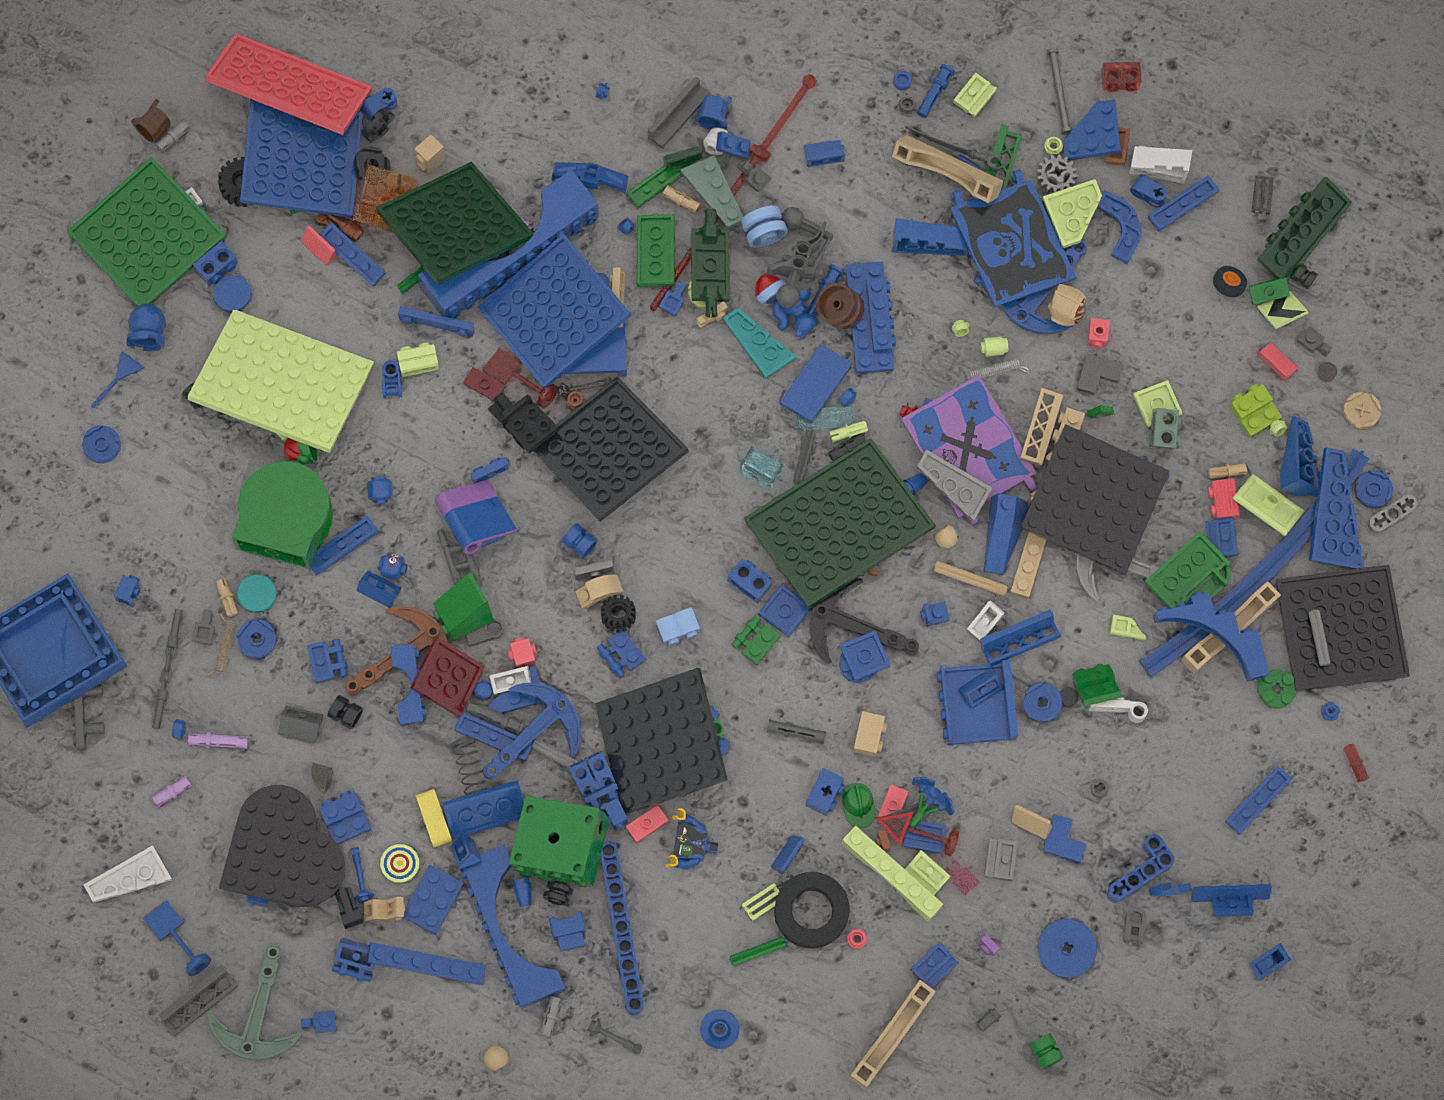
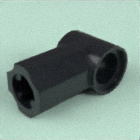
M350 887L338 890L335 897L341 912L340 916L344 928L348 929L363 924L360 910L356 906Z

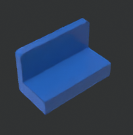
M840 140L804 145L807 167L844 162L845 152Z

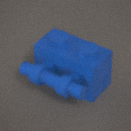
M341 938L335 961L341 962L342 966L334 964L332 971L339 973L340 976L345 977L347 975L357 978L356 980L361 982L362 980L370 982L372 974L366 973L365 969L373 971L375 964L366 963L369 945ZM348 965L359 967V970L348 968Z

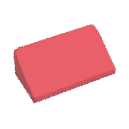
M311 226L306 227L301 242L325 265H328L336 258L335 249Z
M1272 343L1268 344L1258 354L1284 381L1298 369Z

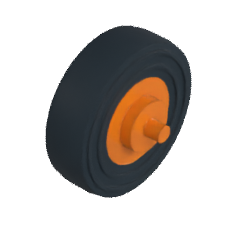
M1223 266L1216 271L1213 277V284L1222 295L1238 297L1245 291L1247 279L1239 269L1232 266Z

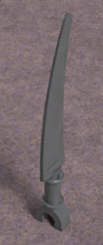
M905 126L906 129L941 146L967 155L972 160L983 161L984 164H988L994 171L998 167L996 164H992L993 161L998 160L1001 162L1002 156L999 154L985 155L977 152L976 149L970 150Z

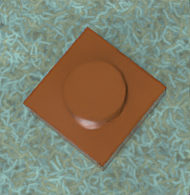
M886 830L878 831L875 838L876 844L885 852H889L891 845Z

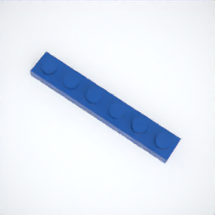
M373 942L369 944L366 963L476 985L483 984L486 967L483 964Z

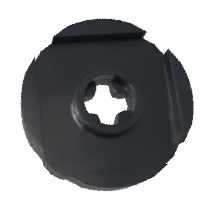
M385 107L378 110L373 115L375 119L372 122L368 120L361 134L370 143L377 136H384L389 130L387 126L395 117Z
M368 146L356 153L353 165L358 180H363L368 184H378L389 175L391 169L388 157L382 154L383 151L381 149ZM370 161L372 162V165H375V168H370Z

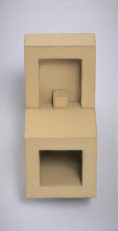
M604 575L586 582L585 586L575 592L581 608L586 609L600 600H608V597L613 599L614 595L618 596L623 593V589L617 575Z
M394 897L388 900L372 899L364 902V922L400 921L404 917L405 904L403 897Z

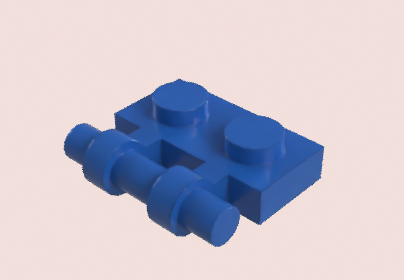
M620 630V632H617L607 640L611 646L610 648L606 649L603 644L597 647V650L601 653L600 657L607 661L611 667L610 670L613 674L616 673L619 678L625 675V672L622 670L623 667L626 666L631 672L646 661V658L623 630ZM616 652L621 661L616 662L612 654Z
M340 639L332 640L333 647L327 648L326 641L307 645L315 683L335 679L334 671H339L341 678L348 676V665L344 661V648L340 644ZM334 654L337 663L331 664L329 655Z

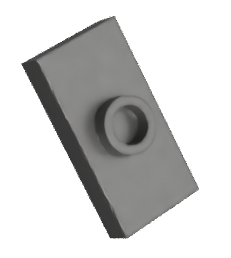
M612 560L575 568L576 580L587 577L594 579L600 577L601 574L614 572Z

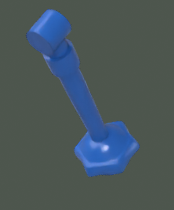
M359 847L351 849L360 891L354 899L358 900L360 904H364V902L371 900L374 894L365 890Z

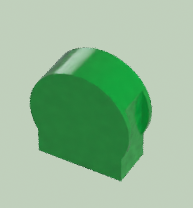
M275 462L258 469L248 478L240 492L238 501L239 519L232 539L237 550L311 569L315 552L327 538L333 523V508L322 479L312 469L296 462Z

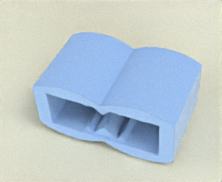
M692 607L656 621V626L664 645L669 644V646H673L680 642L679 639L685 637L691 639L700 632V627Z

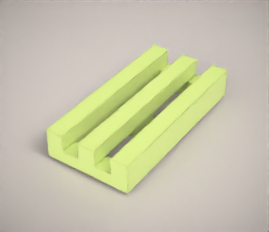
M773 883L741 905L752 922L775 907L776 901L755 915L752 914L753 911L776 897L779 889ZM771 890H774V893H772L771 895H769L768 897H766L750 909L747 907L759 898H761L762 896H764L765 894H767L768 892H770Z

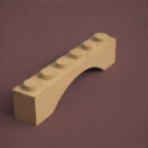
M908 135L898 139L892 155L893 158L908 165L926 168L945 175L965 187L972 196L987 203L998 198L1003 184L1002 180Z
M1268 581L1234 612L1239 633L1241 630L1247 629L1280 598L1281 594ZM1210 633L1187 652L1181 661L1195 675L1219 654L1226 645Z
M919 980L849 1079L864 1090L867 1089L936 992L934 989Z

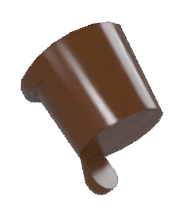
M158 99L154 100L142 117L131 120L134 128L151 143H156L171 124L167 115L156 107L160 102Z

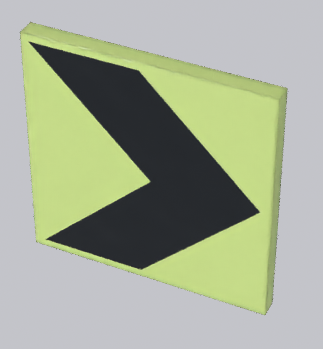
M1289 291L1290 296L1267 301L1257 306L1258 310L1275 329L1309 314L1307 309L1291 291Z

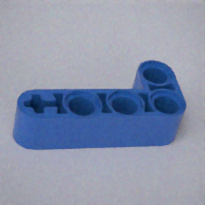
M1149 835L1144 842V850L1150 859L1109 887L1107 897L1111 902H1121L1171 868L1175 861L1174 855L1159 835ZM1149 841H1156L1158 848H1151ZM1160 857H1167L1169 859V864H1162L1160 862ZM1150 867L1153 870V875H1146L1144 868ZM1128 878H1135L1138 885L1131 886L1128 883ZM1122 886H1124V889L1121 891L1119 895L1113 894L1114 889L1118 891L1122 888Z

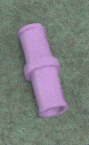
M184 776L172 785L168 784L166 789L152 796V799L160 807L168 800L177 798L178 794L192 786L186 776Z

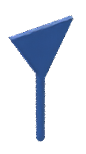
M122 352L116 378L91 407L95 408L119 379L140 371L144 367Z

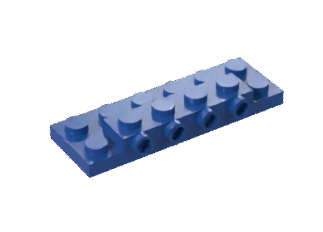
M883 262L846 264L847 287L860 294L864 302L863 316L851 328L856 374L894 371L892 350L896 346L895 335H891V329H894V319L889 317V311H892V301L887 298V293H890V282H886Z

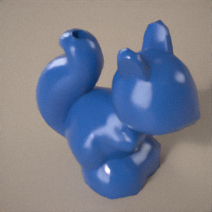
M799 290L800 300L796 306L784 308L779 305L776 298L772 304V314L780 322L777 325L779 330L787 329L790 323L789 315L794 316L795 336L802 339L806 336V333H810L818 322L814 316L806 313L808 308L805 306L804 301L811 297V292Z

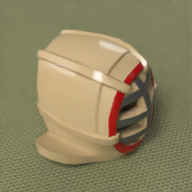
M1059 284L1057 291L1055 290L1052 302L1048 305L1050 315H1052L1051 320L1063 326L1077 324L1085 314L1086 296L1076 288Z

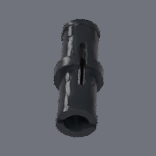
M860 433L848 441H843L840 446L829 451L828 455L832 461H835L847 452H852V449L866 440Z

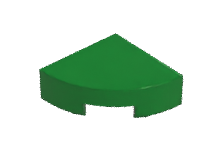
M1100 405L1088 410L1087 416L1089 418H1096L1100 414H1105L1106 417L1113 415L1114 410L1113 407Z

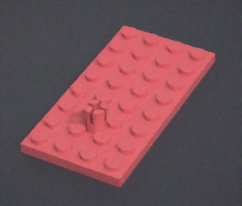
M236 33L205 77L206 82L342 135L372 90L370 85Z

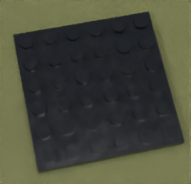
M618 376L556 424L559 431L533 451L600 522L689 452L685 444Z
M1065 424L1020 528L1126 575L1170 471Z
M1389 565L1276 579V588L1281 594L1279 605L1291 671L1297 692L1410 676ZM1312 610L1320 611L1330 657V664L1326 666H1320L1309 617V612Z
M695 668L595 703L611 772L618 787L616 789L618 800L626 815L728 781L700 668Z

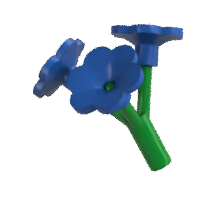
M927 777L913 778L912 784L919 786L920 798L918 811L909 822L911 827L915 828L924 815L937 810L942 811L945 809L950 816L953 815L955 810L951 798L948 797L946 792L941 794V791L934 787L935 780ZM924 794H925V795L927 796V798H926V800H925L926 803H925L924 806H923V800H924ZM933 802L937 803L935 807L926 810Z

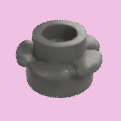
M905 96L899 100L898 108L905 114H911L916 109V103L912 97Z

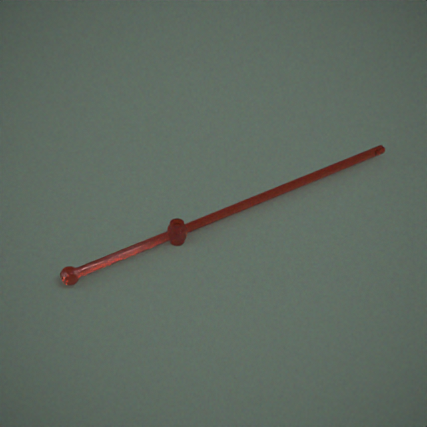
M808 74L803 77V85L763 143L759 146L753 144L750 148L749 154L753 155L749 163L752 167L757 165L759 161L767 162L770 158L771 153L767 151L768 147L808 89L815 87L817 80L813 75ZM743 172L731 188L733 196L737 194L745 182L744 178L746 175ZM691 247L675 269V282L691 260ZM672 286L662 287L650 305L651 311H655L659 307L667 291H670Z

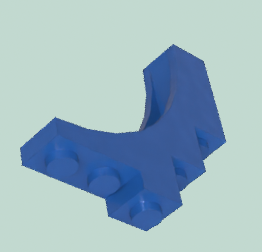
M1203 591L1193 593L1192 597L1188 600V605L1187 603H1180L1175 605L1176 608L1171 609L1168 606L1161 607L1154 613V623H1186L1213 634L1234 654L1242 667L1247 682L1263 679L1269 675L1259 631H1252L1251 628H1247L1239 633L1234 611L1222 610L1216 612L1215 615L1210 593L1204 594Z

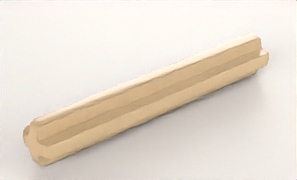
M937 561L934 567L935 572L1001 596H1005L1008 589L1007 585Z

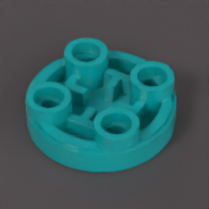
M253 574L247 576L238 587V600L243 609L249 612L261 613L270 610L276 600L275 585L265 575Z

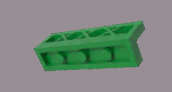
M1003 124L1001 125L993 154L1003 155L1008 153L1011 160L1005 164L1002 161L995 160L992 164L998 165L999 163L1000 167L996 171L989 167L987 171L988 174L996 177L995 172L1001 169L1004 171L1006 177L1002 179L1004 184L1001 190L1007 187L1022 137L1020 134L1008 131L1009 126ZM1006 136L1017 139L1016 144L1008 148L1005 143Z

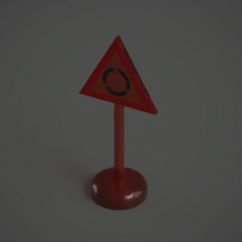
M914 811L875 817L899 845H901L907 830L945 843L944 853L947 856L951 857L954 853L959 838L958 830H951L948 837L944 838L908 826Z

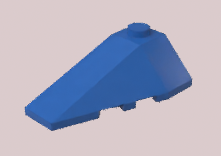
M1296 416L1291 419L1281 466V490L1293 496H1317L1321 472H1318L1316 462L1319 460L1317 455H1314L1311 447L1314 443L1308 423Z
M1000 493L991 497L984 572L1003 574L1023 530L1020 527L1027 513V501L1017 496Z

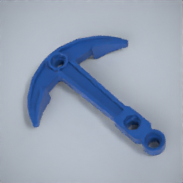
M1082 240L1080 243L1072 245L1071 249H1067L1065 252L1072 268L1079 261L1080 256H1083L1087 250V245ZM1080 247L1082 251L1077 252L1075 248ZM1055 287L1029 295L1023 302L1014 300L1001 305L1008 318L1014 324L1036 334H1055L1073 327V325H1060L1052 321L1051 318L1044 320L1035 314L1036 310ZM1022 315L1024 319L1019 320L1017 316Z
M522 683L508 688L509 692L520 693L532 699L538 698L546 707L510 745H506L492 759L491 763L484 766V777L487 779L497 777L499 771H503L518 757L519 752L557 719L561 721L567 730L564 733L569 744L570 757L574 758L579 748L581 732L579 718L568 698L561 692L543 684ZM559 701L564 703L563 708L558 707ZM503 754L509 756L508 761L503 760ZM490 767L495 769L494 774L489 773Z

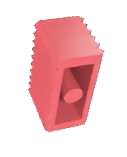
M1234 478L1212 481L1210 487H1207L1208 498H1211L1213 505H1210V513L1212 517H1215V520L1230 517L1236 520L1240 516L1239 505L1233 500V496L1237 493Z

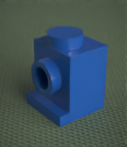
M123 575L114 594L116 601L134 607L135 602L133 599L138 597L141 589L139 587L140 579L133 575H129V577Z
M618 798L600 806V809L609 817L608 826L612 825L615 831L626 827L625 824L628 823V818Z

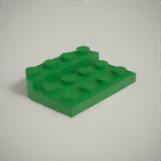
M1199 531L1146 579L1144 583L1169 609L1176 608L1175 605L1180 603H1187L1188 605L1189 598L1196 592L1210 593L1211 599L1216 596L1230 581V563L1205 535Z

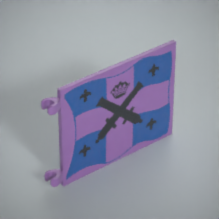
M979 374L901 418L921 455L924 454L925 450H928L992 487L985 502L991 500L992 496L998 493L1001 494L1022 481L1029 492L1037 488V485L1030 477L1037 472L1031 462L1020 459L1023 448ZM947 497L958 518L963 516L964 513ZM965 515L970 525H974L979 521L978 517L972 521Z

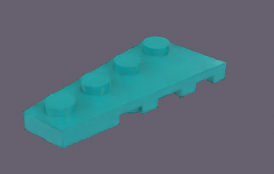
M736 308L722 318L765 379L797 359L795 354L789 352L779 341L777 342L741 309Z

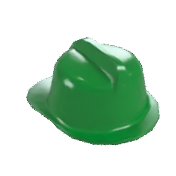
M862 783L849 784L842 793L845 817L851 826L866 828L873 823L876 816L871 790Z

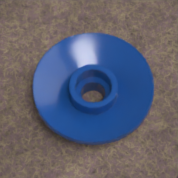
M718 1009L705 1015L700 1025V1034L703 1041L715 1049L730 1047L739 1036L740 1027L738 1020L732 1013L726 1010ZM716 1028H723V1033L718 1034Z

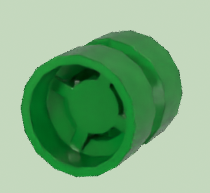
M1051 1033L1042 1036L1028 1045L1033 1055L1038 1056L1037 1062L1042 1070L1064 1058L1061 1050L1055 1048L1056 1041Z

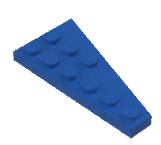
M1326 447L1323 450L1309 561L1351 569L1365 568L1364 563H1362V550L1357 536L1359 532L1354 504L1351 501V486L1348 484L1345 452Z

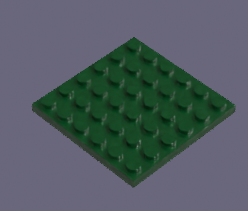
M472 161L376 207L378 215L437 285L529 241L534 234Z

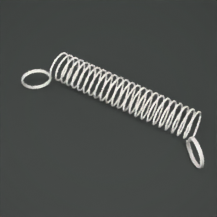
M1011 360L1012 367H1013V364H1014V366H1015V363H1016V366H1017V362H1016V361L1014 362V360H1013V363H1012V360ZM998 364L995 365L996 372L997 369L999 371ZM989 367V371L987 370L986 376H985L984 369H983V373H982V369H980V370H981V374H982V377H981V378H983V377L985 378V377L991 376V375H993V374L995 375V374H997V373H995V369L993 368L992 374H991V370H990V367ZM1026 368L1028 371L1021 369L1024 372H1030L1028 368Z

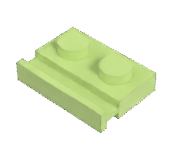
M975 73L955 97L953 103L965 112H969L975 118L997 91V87L992 86L990 82Z
M922 850L905 868L911 876L933 895L951 877L950 874Z

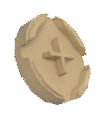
M1357 392L1347 398L1343 406V414L1345 420L1351 426L1357 429H1367L1378 422L1381 416V405L1374 395Z

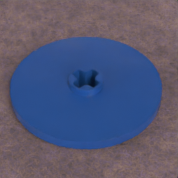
M1062 919L1051 923L1042 932L1038 942V954L1042 964L1049 972L1059 977L1073 978L1082 975L1092 966L1097 954V944L1093 933L1083 923L1072 919ZM1065 944L1072 946L1070 953L1062 950Z

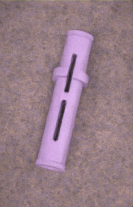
M207 732V734L189 733L188 745L206 746V748L217 746L247 749L248 736L211 734V732Z

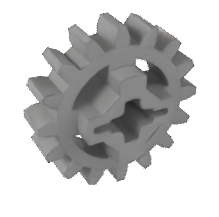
M1061 154L1057 158L1051 155L1050 160L1045 157L1044 163L1039 164L1040 169H1037L1036 173L1039 175L1037 182H1042L1040 187H1046L1047 193L1050 190L1055 193L1075 185L1074 180L1077 179V175L1074 173H1076L1077 168H1072L1074 162L1068 163L1067 156L1061 159ZM1069 177L1068 181L1063 183L1064 179Z

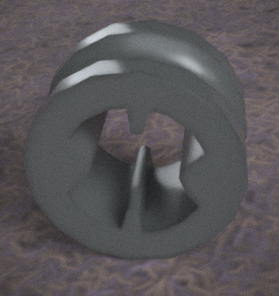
M1095 780L1091 785L1092 795L1096 798H1104L1108 793V784L1104 780ZM1099 784L1103 785L1102 789L1105 788V791L1097 793V789L1094 790V787H1098Z

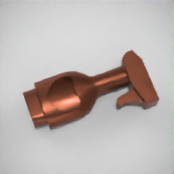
M320 214L315 220L319 226H328L330 223L327 220H331L348 238L355 242L364 233L361 226L351 219H341L334 215Z

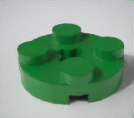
M1283 670L1269 671V675L1266 678L1260 679L1257 686L1259 698L1262 699L1265 705L1274 709L1286 707L1292 702L1297 693L1293 675ZM1276 684L1282 688L1279 694L1272 690V687H1275Z

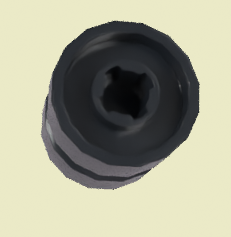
M338 695L332 703L327 717L336 722L340 720L343 726L352 730L359 721L364 708L356 703L350 704L349 699Z

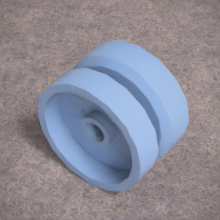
M770 205L756 209L741 219L743 231L748 233L746 238L750 247H765L781 240L787 235L788 229L785 222L781 221L782 214L778 206Z

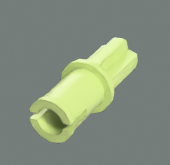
M862 421L849 426L846 424V427L829 432L834 443L835 441L848 437L851 439L852 436L867 432L868 427L866 422Z

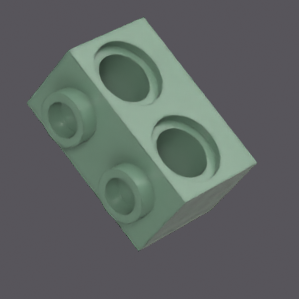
M1153 409L1149 447L1176 448L1180 439V435L1177 434L1178 426L1181 425L1179 410ZM1165 414L1169 415L1171 418V422L1169 424H1166L1163 421V417ZM1163 433L1169 436L1168 443L1162 441L1161 436Z

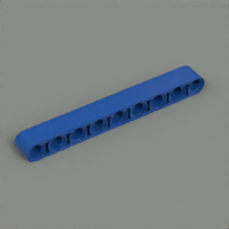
M606 841L603 843L600 858L625 1005L629 1014L638 1015L643 1010L644 1001L618 849L614 842ZM607 847L614 850V853L610 856L603 853V850ZM610 866L617 868V872L613 875L608 874L606 871ZM617 885L621 890L619 893L613 894L609 890L610 887ZM617 904L624 907V910L620 913H616L613 910V907ZM623 923L627 926V930L619 932L616 926ZM622 943H628L630 949L622 951L619 946ZM631 962L634 967L632 970L627 971L623 968V964ZM629 981H634L637 984L634 990L627 989L626 984ZM636 1000L640 1003V1007L638 1009H631L629 1006L630 1002Z

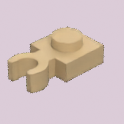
M724 301L717 305V317L712 318L711 310L710 318L703 314L697 318L696 323L702 328L709 322L722 320L727 314V305Z

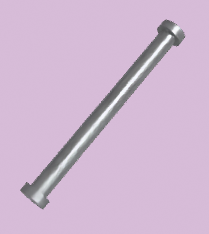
M1050 48L1047 50V55L1050 56L1062 123L1061 133L1066 135L1070 134L1072 127L1069 125L1057 59L1058 49Z

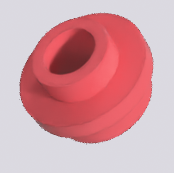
M854 929L848 934L847 942L852 948L860 949L865 946L867 936L864 931ZM859 936L861 941L856 943L853 938Z

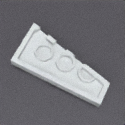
M152 845L85 883L84 887L93 903L165 883L171 881L172 878Z

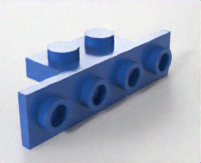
M1271 884L1193 887L1191 900L1192 902L1211 901L1214 917L1253 916L1252 900L1270 899L1272 886Z

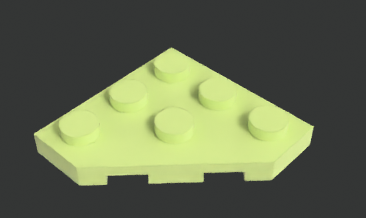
M1095 179L1043 196L1042 198L1063 248L1081 242L1102 198Z

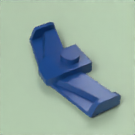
M590 162L555 163L551 180L560 178L572 169L586 188L598 189L599 183L621 190L624 194L626 192L628 175Z

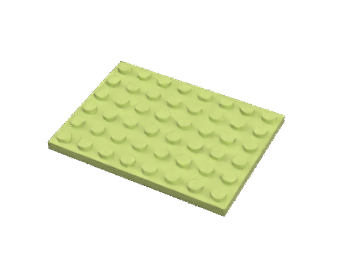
M233 310L188 394V400L330 453L374 366V361L238 310Z

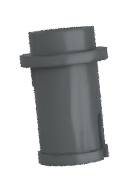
M995 1008L989 1009L987 1014L975 1022L982 1032L996 1021L999 1022L1001 1015Z

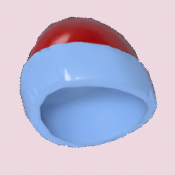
M767 273L759 276L755 283L756 299L763 305L773 304L778 289L786 285V282Z

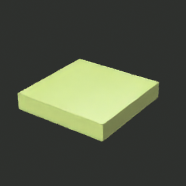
M1168 380L1133 393L1134 400L1147 429L1151 428L1152 412L1155 408L1179 410V415H1183ZM1164 415V422L1171 420L1169 415Z

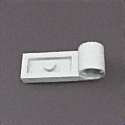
M1122 697L1089 705V711L1128 712L1129 719L1134 723L1142 722L1148 713V708L1144 703L1132 702ZM1140 709L1143 715L1136 716L1133 710Z

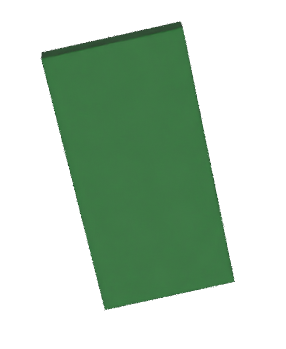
M675 214L637 215V287L675 286Z

